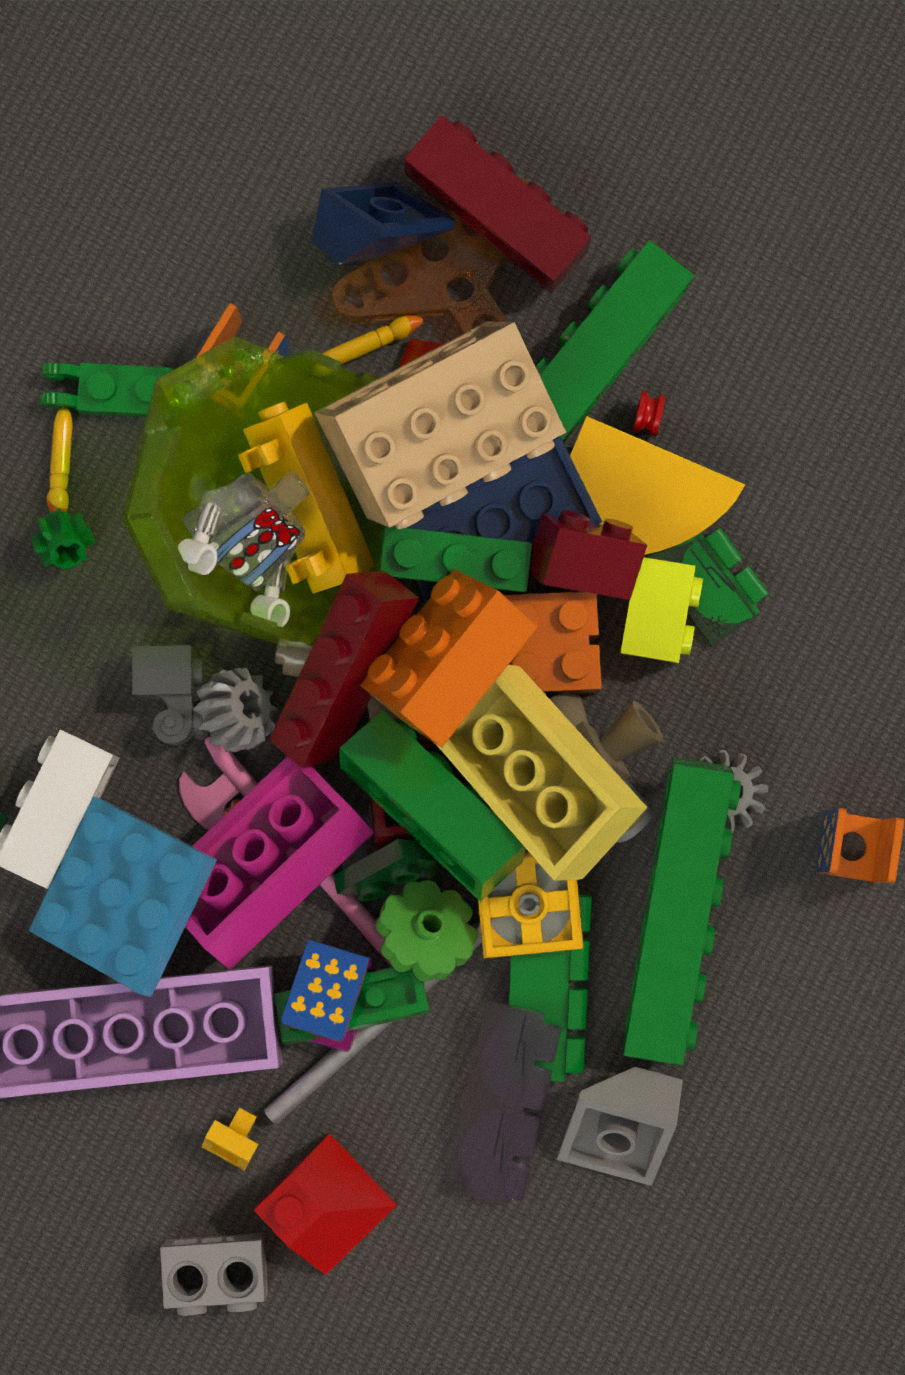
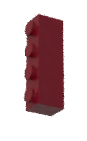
M441 115L404 158L405 175L552 294L588 252L591 236L587 234V226L573 213L566 212L562 214L550 204V196L539 185L531 181L525 184L514 175L513 166L501 154L495 151L489 154L476 144L477 138L468 127L459 121H455L452 124Z
M386 571L346 574L269 740L301 768L340 761V747L352 737L372 696L360 685L368 676L371 664L379 656L386 654L399 638L402 626L409 619L419 599Z

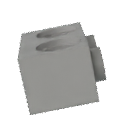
M265 1232L166 1239L160 1247L164 1309L177 1308L178 1315L189 1316L206 1313L207 1306L227 1304V1311L244 1312L256 1309L257 1302H264L267 1297L268 1280ZM233 1262L247 1264L253 1272V1280L246 1285L233 1283L228 1277L227 1266ZM185 1265L196 1267L203 1276V1284L194 1289L183 1286L178 1279V1269Z

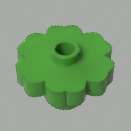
M425 880L420 883L408 882L399 895L389 896L381 907L380 916L375 924L377 932L385 937L380 946L381 954L387 960H390L392 967L398 972H406L413 969L416 978L423 982L433 979L444 980L451 974L455 966L464 965L473 953V945L477 941L478 933L471 925L467 924L472 917L473 911L455 890H446L441 893L437 884L431 880Z

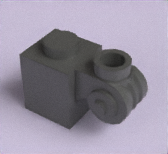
M191 645L132 646V695L138 699H163L168 707L167 710L158 713L153 722L154 733L158 739L168 745L178 746L188 742L192 736L204 735L205 730L198 729L203 722L202 715L193 710L196 707V686L205 684L204 657H196V650Z

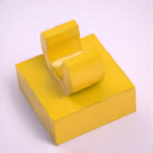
M239 1107L229 1127L215 1120L205 1136L202 1148L245 1171L258 1146L257 1143L246 1138L257 1117Z

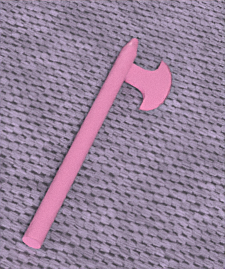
M207 737L205 744L215 764L224 774L211 785L203 787L197 785L183 771L179 778V793L184 806L192 818L209 831L225 816L224 812L227 804L239 793L245 797L258 782L231 751L225 752L222 745H210V737ZM333 871L320 886L392 968L390 960H387L380 951V946L385 937L378 933L375 928L377 920L356 896L336 893L333 877L336 873Z

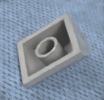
M633 1067L581 1090L559 1148L557 1160L652 1186L677 1126L683 1080L659 1072Z

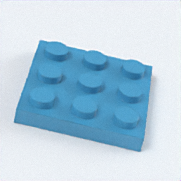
M93 796L29 931L140 995L152 997L217 859L113 804Z

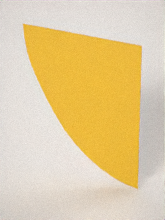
M586 416L570 455L602 520L600 524L603 525L605 519H615L633 527L632 533L647 544L645 554L659 552L679 545L704 531L728 511L745 486L743 483Z

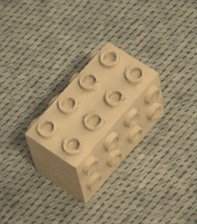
M487 321L314 412L366 517L389 528L395 525L398 530L411 526L424 517L422 510L438 501L441 506L461 499L468 493L466 486L481 478H483L484 482H490L502 477L511 471L512 468L509 463L525 454L528 459L548 452L555 446L553 439L566 433L515 322Z

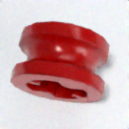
M641 391L632 433L639 434L641 430H647L650 433V437H657L665 395L659 394L658 397L651 398L648 395V391Z

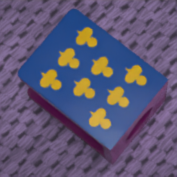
M308 940L281 1018L282 1023L285 1026L321 1036V1038L308 1040L310 1042L349 1052L357 1030L347 1032L365 975L366 973L376 971L370 958Z

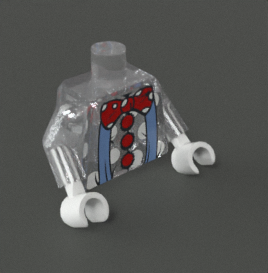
M289 471L272 488H268L254 475L248 473L241 475L229 485L208 491L203 496L201 504L182 518L193 539H185L178 545L177 554L180 560L188 563L190 571L202 575L209 574L217 562L257 592L260 588L264 589V595H259L252 601L251 613L256 619L265 621L269 625L283 627L290 616L288 603L285 600L278 599L279 592H284L286 588L288 572L285 566L291 563L295 550L304 539L306 532L293 509L310 494V491L292 471Z

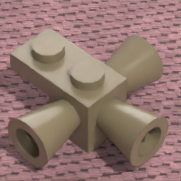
M564 692L550 698L554 705L623 781L630 777V774L622 760L664 740L653 718L636 701H633L603 734L588 724L580 694ZM644 813L638 817L626 832L633 829L641 821Z

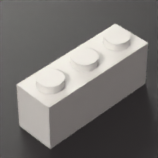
M59 730L56 738L49 736L38 756V762L43 765L35 781L28 780L19 793L16 806L21 809L13 826L6 824L0 832V867L49 889L93 796L101 798L120 757L62 730Z

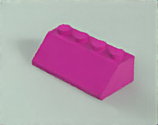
M287 756L192 846L217 859L185 927L205 950L231 970L374 832L313 767L301 768Z

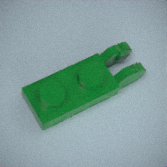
M67 363L42 364V376L55 381H79L78 396L60 392L40 394L41 407L50 409L65 407L69 410H77L80 414L175 419L178 377L176 368L80 363V366Z

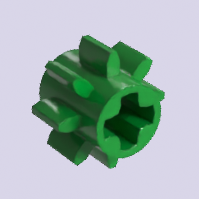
M60 508L47 514L43 519H37L40 533L31 535L30 540L34 551L39 553L44 567H48L53 563V565L65 571L88 559L85 546L95 544V540L90 527L86 526L80 512L72 516Z

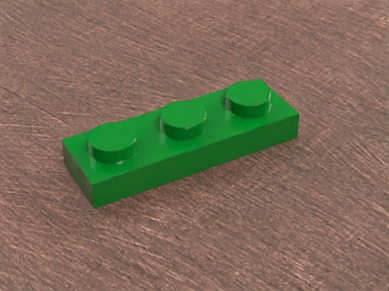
M383 526L378 571H386L393 578L437 583L443 577L448 576L453 569H456L497 590L527 592L532 543L411 528L398 530L394 526L390 528Z
M392 967L366 973L347 1032L431 1013L425 983L416 978L413 969L406 972H398ZM291 990L273 994L282 1043L284 1045L321 1038V1036L285 1026L281 1018Z

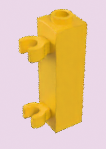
M283 401L257 412L261 421L243 429L251 449L238 454L245 473L257 468L260 469L281 520H283V516L289 521H285L286 524L294 525L301 531L293 547L298 559L285 566L292 583L296 584L306 578L314 594L341 585L346 574L367 572L374 568L375 563L308 403L306 402L288 410L286 402Z

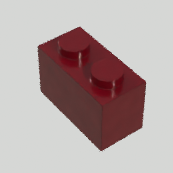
M562 510L560 516L541 513L531 547L529 572L539 582L548 586L627 600L631 599L647 548V544L632 533L633 527L615 519H605L603 525L591 523L588 517L568 510Z

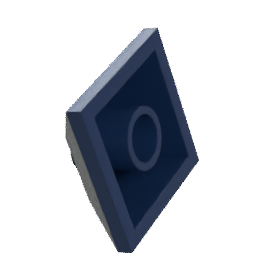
M397 182L321 189L312 244L328 254L332 262L344 266H353L357 264V261L378 259L453 230L455 220Z

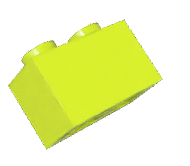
M643 558L629 601L621 654L677 664L679 663L680 654L690 655L695 627L686 625L688 607L699 606L703 578L694 577L696 566Z

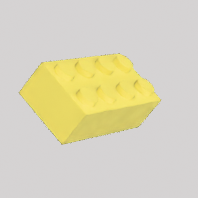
M508 665L442 748L438 746L554 881L583 879L648 808L520 666Z

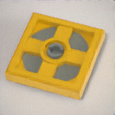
M525 852L521 865L481 902L478 900L484 958L583 949L577 880L554 881L529 852Z

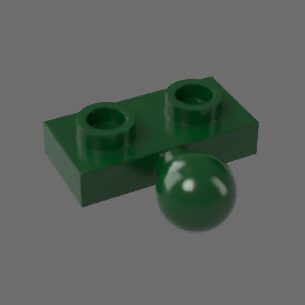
M397 839L333 875L337 894L358 896L359 901L368 902L385 897L387 890L397 884L405 883L406 885L408 882L420 883L425 880H431L437 884L440 879V867L438 861L417 841Z

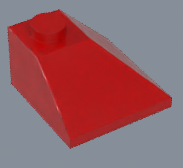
M329 1133L257 1203L254 1211L291 1250L327 1275L397 1206V1203Z

